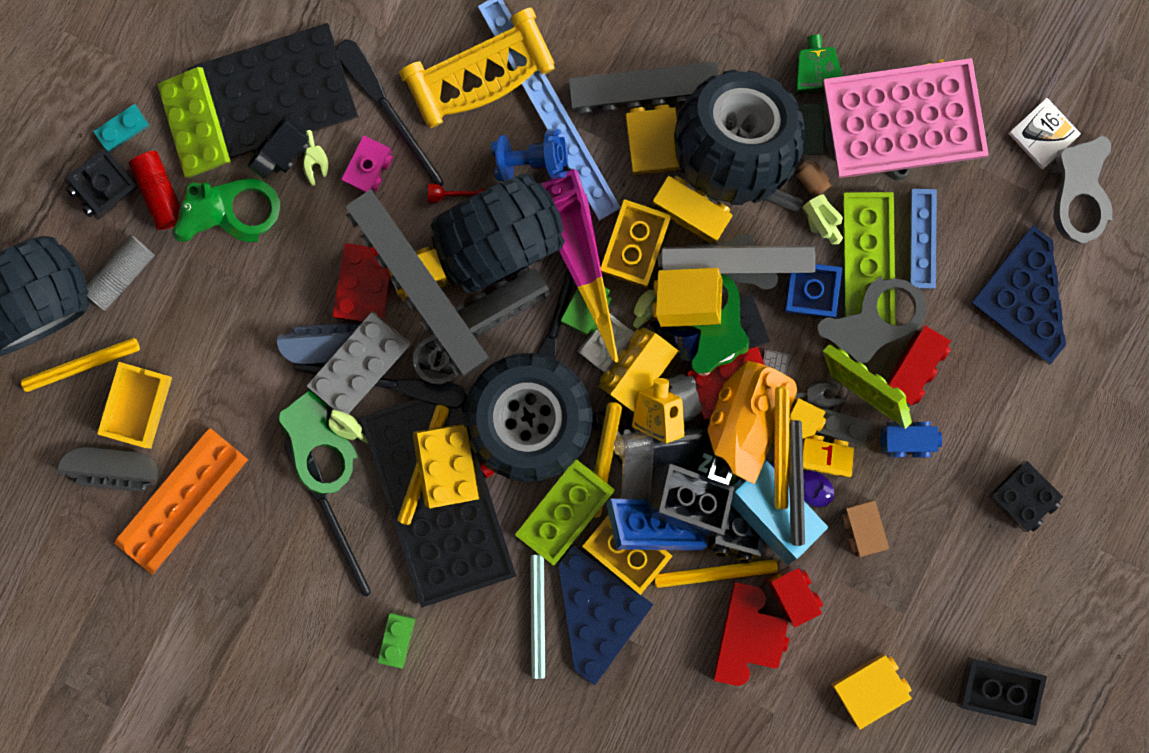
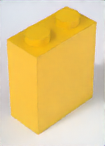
M669 105L655 106V110L645 111L643 107L630 109V113H626L625 118L632 176L680 170L674 143V132L677 122L676 108H670Z
M719 268L659 270L658 280L654 281V293L657 295V302L653 303V316L658 319L661 327L721 324L722 277Z
M882 653L831 684L856 727L860 730L912 699L909 695V692L912 690L905 678L900 680L896 673V670L899 668L891 656L887 658Z

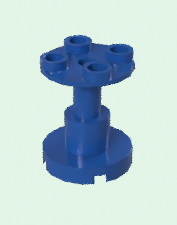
M558 128L548 129L544 135V143L530 144L527 150L512 151L508 138L505 135H500L497 141L491 143L492 154L496 156L497 166L494 170L496 180L504 182L513 178L514 166L530 164L532 169L547 168L548 174L552 179L564 178L567 171H563V167L568 166V152L565 138L559 137L562 131Z

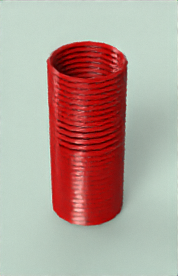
M148 151L129 160L128 164L156 230L162 231L174 227L178 219L180 204L171 182H169L168 174H166L158 152Z

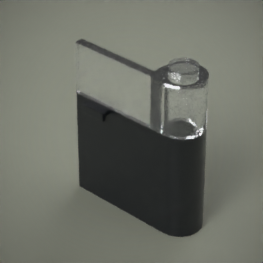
M707 426L684 427V437L667 444L643 432L618 435L617 440L614 441V452L623 461L620 499H648L656 467L673 464L694 472L701 449L710 451V437Z

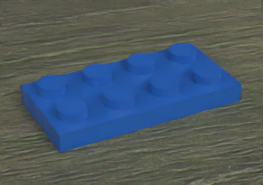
M610 499L606 503L617 549L703 550L707 547L704 536L645 516L648 499Z

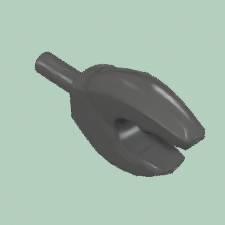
M826 381L812 383L806 387V392H796L795 398H806L808 403L819 407H832L845 402V398H825L824 391L826 389L838 388L837 385Z

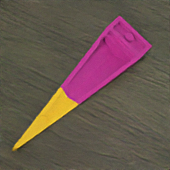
M572 169L567 172L564 178L551 179L541 185L552 197L561 216L564 229L561 234L565 243L559 252L592 315L612 360L618 362L587 194L584 193L578 171Z

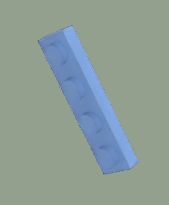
M937 189L910 190L909 282L915 287H919V289L936 288Z

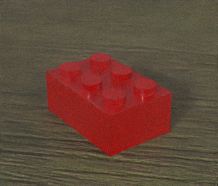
M344 244L333 317L335 319L362 323L373 310L386 321L392 281L390 280L391 275L388 267L383 270L376 260L375 256L378 255V252L374 247L368 248L363 245Z
M926 325L917 329L886 380L887 384L893 389L897 387L904 392L908 407L921 401L925 394V391L922 390L924 385L932 382L938 372L935 367L941 360L944 361L951 351V348L948 347L951 340Z
M758 346L748 349V352L738 355L731 363L717 366L707 376H701L695 370L686 373V376H692L696 382V391L699 396V402L702 405L701 416L703 420L711 418L723 384L747 361L765 365Z
M791 565L765 578L785 619L788 620V624L796 628L822 614L820 608L823 607V603L818 594L810 590L808 585L812 582L805 569L803 570Z

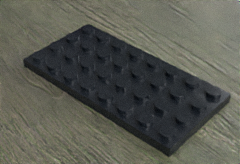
M415 399L360 417L422 608L517 577L484 474L480 469L479 458L474 454L472 448L471 454L479 499L428 508L424 505L423 493L421 492L411 523L406 525L398 522L397 518L417 463L412 432L429 429L437 406L436 404ZM462 406L449 408L444 426L464 424Z

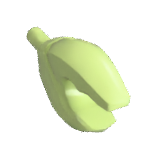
M308 130L306 132L309 135V148L304 151L302 165L308 182L311 186H315L312 167L314 164H320L322 174L325 177L328 172V159L324 150L320 146H315L312 131Z
M649 289L639 298L634 310V314L637 316L633 323L635 328H640L652 317L653 303L657 302V295H655L654 290Z
M332 410L329 427L335 434L350 440L359 438L368 444L366 435L361 433L362 427L354 417L341 411Z

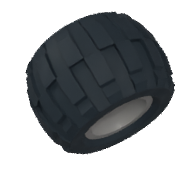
M737 70L723 71V74H720L718 77L712 75L698 85L693 94L691 93L684 102L679 112L674 132L676 158L681 172L686 173L688 183L695 190H701L707 194V198L717 202L719 200L729 202L730 205H743L750 201L757 203L770 197L777 189L780 190L794 174L803 153V143L805 141L803 116L799 112L798 102L792 93L785 91L782 88V84L775 79H769L758 72L750 70L747 72H738Z
M520 174L455 205L436 216L430 225L434 233L431 237L433 246L436 249L444 272L455 285H460L463 292L470 294L559 251L565 243L561 234L564 231L561 216L552 197L541 183H536L533 176L528 174Z
M39 236L0 251V356L17 351L53 334L80 318L88 310L90 302L86 297L89 293L85 277L73 255L64 245H59L54 237Z
M518 353L506 356L488 366L471 386L464 410V427H467L468 442L474 454L493 472L508 479L522 482L541 481L552 478L571 466L585 449L593 422L589 395L578 376L561 361L537 353ZM529 394H534L537 398L536 403L533 405H529L526 402V396ZM513 400L518 401L520 405L519 409L515 412L509 409V403ZM543 405H548L551 408V413L548 416H543L540 413V408ZM524 407H526L529 413H535L536 417L532 419L534 426L532 428L527 421L523 422L521 419L525 416ZM511 418L517 422L516 428L512 430L506 426L507 420ZM545 423L548 426L546 434L538 432L537 427L539 424ZM523 430H529L531 433V438L528 441H524L520 437Z

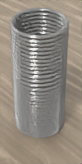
M130 235L124 245L103 265L104 268H101L93 276L94 278L88 282L87 289L89 294L87 297L102 310L107 311L106 309L112 305L111 303L117 300L118 296L123 293V290L132 283L133 279L142 272L143 268L152 261L155 255L138 239Z

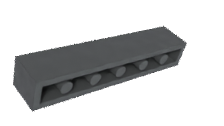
M717 61L569 78L572 112L577 111L578 115L592 113L593 109L611 112L616 111L619 106H627V109L642 107L641 104L651 103V106L666 105V101L676 100L678 104L684 103L703 81L712 75L719 76Z

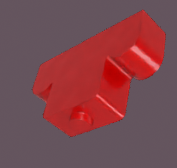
M733 581L713 680L716 682L741 686L750 677L747 663L776 669L780 665L782 651H787L789 637L785 636L788 620L783 617L758 612V610L764 607L766 596L756 586Z

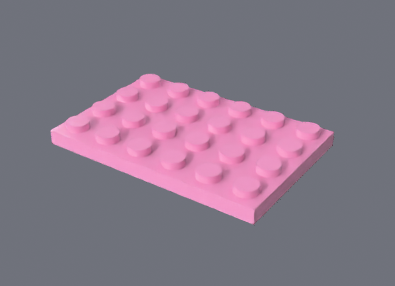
M972 58L823 80L838 179L986 158L989 155Z

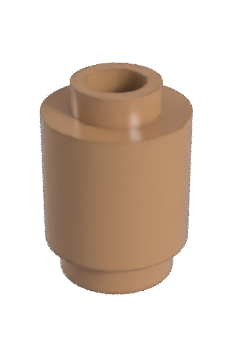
M807 160L797 168L800 173L796 177L810 194L813 193L815 197L821 195L832 186L829 182L830 178L816 161L811 163Z

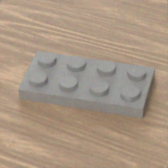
M372 310L307 384V387L334 410L349 414L411 343Z

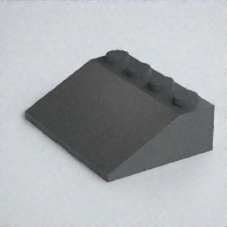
M527 267L516 274L517 278L511 282L504 280L494 286L495 291L487 295L486 292H483L472 299L474 303L465 307L462 304L455 308L475 338L550 296L548 286L535 268L530 270Z

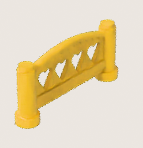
M532 8L524 9L510 17L514 28L424 70L422 63L419 61L399 70L402 81L407 82L426 125H429V128L442 124L444 115L476 109L505 96L526 81L536 71H540L541 75H544L555 69L554 61L535 22L536 15ZM511 48L526 57V65L518 66L514 71L508 70L509 49ZM487 59L504 68V75L502 77L495 76V79L491 82L485 80ZM465 69L481 78L482 85L479 88L473 87L470 92L463 91ZM443 80L459 89L460 95L458 98H451L447 103L441 102L440 96Z

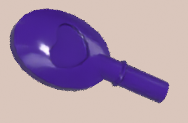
M803 471L804 501L817 507L830 504L834 499V488L830 481L820 473Z

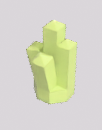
M824 194L807 202L802 209L808 218L811 232L820 233L822 238H828L831 244H840L843 237L838 231L837 226L841 224L843 217L828 202Z

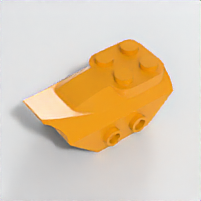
M747 361L723 384L715 410L710 418L708 434L714 454L726 460L734 475L755 484L775 436V388L779 386L789 388L790 414L797 387L793 379L774 368Z

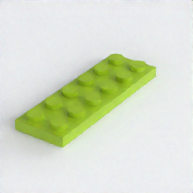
M894 192L843 193L844 317L861 313L866 290L872 282L879 277H882L883 281L895 278ZM895 289L883 292L879 296L877 310L884 322L896 326Z

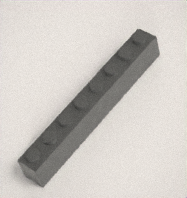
M371 189L345 206L349 211L346 217L354 228L359 225L364 232L360 236L368 248L373 246L378 252V255L375 256L383 270L388 267L392 272L393 276L390 277L392 283L397 290L403 288L408 295L404 299L412 311L418 309L422 315V318L419 319L427 333L432 330L436 335L437 339L434 340L436 346L442 354L447 351L452 358L448 363L455 373L459 374L462 372L466 376L488 361L490 358L373 191Z

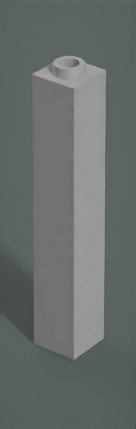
M815 245L664 247L662 253H658V267L663 268V270L719 268L720 273H814Z

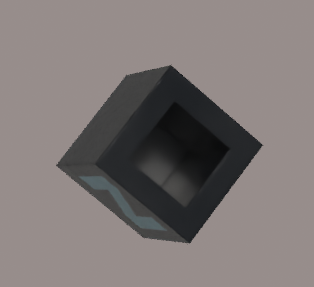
M701 449L694 472L729 485L733 473L726 460L716 456L714 452Z

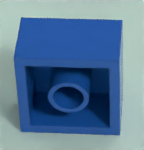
M815 264L814 273H788L783 313L818 318H835L842 267Z

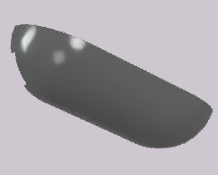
M90 447L77 448L64 455L57 469L61 476L66 474L74 478L75 484L101 488L146 491L147 486H155L158 480L156 462L150 456L138 452Z

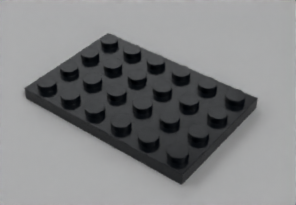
M328 23L187 68L188 71L196 67H202L230 159L253 152L284 115L305 131L311 130L312 132L359 117Z

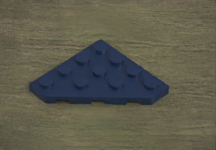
M1032 225L971 304L1050 365L1066 346L1062 324L1061 300H1059L1057 268L1053 253L1054 244L1051 238Z
M573 545L558 565L573 663L577 673L596 685L654 604Z

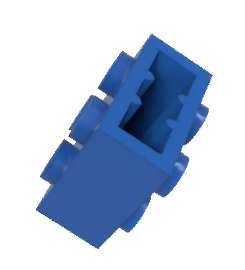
M887 422V427L880 428V453H887L889 458L906 457V453H912V458L931 457L932 452H938V447H942V432H938V426H931V422H912V426H908L906 429L896 422Z

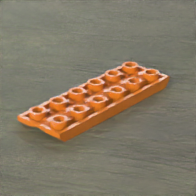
M210 428L118 536L114 544L153 575L249 459Z

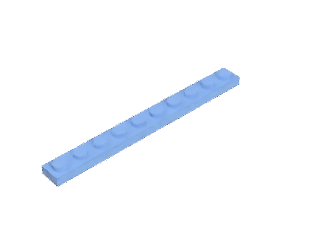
M488 0L478 6L494 37L514 28L510 20L511 14L503 0ZM511 48L509 49L508 62L513 70H516L518 66L526 65V57ZM540 71L534 72L521 85L546 129L558 128L562 131L559 137H564L566 141L568 167L570 170L575 169L578 171L584 193L587 194L588 203L597 219L601 221L619 211L621 207L546 75H541Z

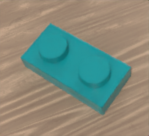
M133 104L93 132L104 148L110 153L150 125L137 105Z

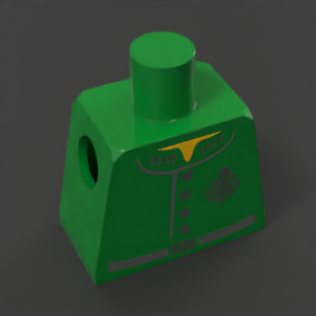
M820 34L807 36L808 49L799 50L795 94L823 92L824 79L843 77L835 48H823L822 35Z

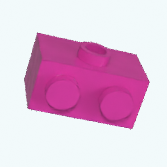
M363 135L341 180L343 183L363 193L370 189L377 192L383 180L380 176L384 169H389L394 158L391 156V149Z

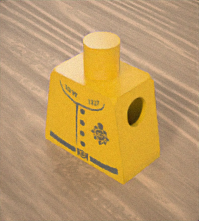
M664 378L654 379L652 388L639 393L632 427L667 444L684 437L683 405L681 397L668 391L669 381Z

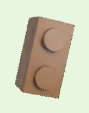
M872 500L843 508L845 514H842L841 517L845 529L849 528L852 538L848 539L852 553H856L857 557H863L889 549L876 501Z

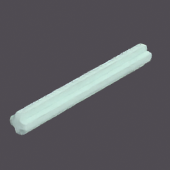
M536 554L530 557L532 678L543 679L545 678L544 558L540 554Z

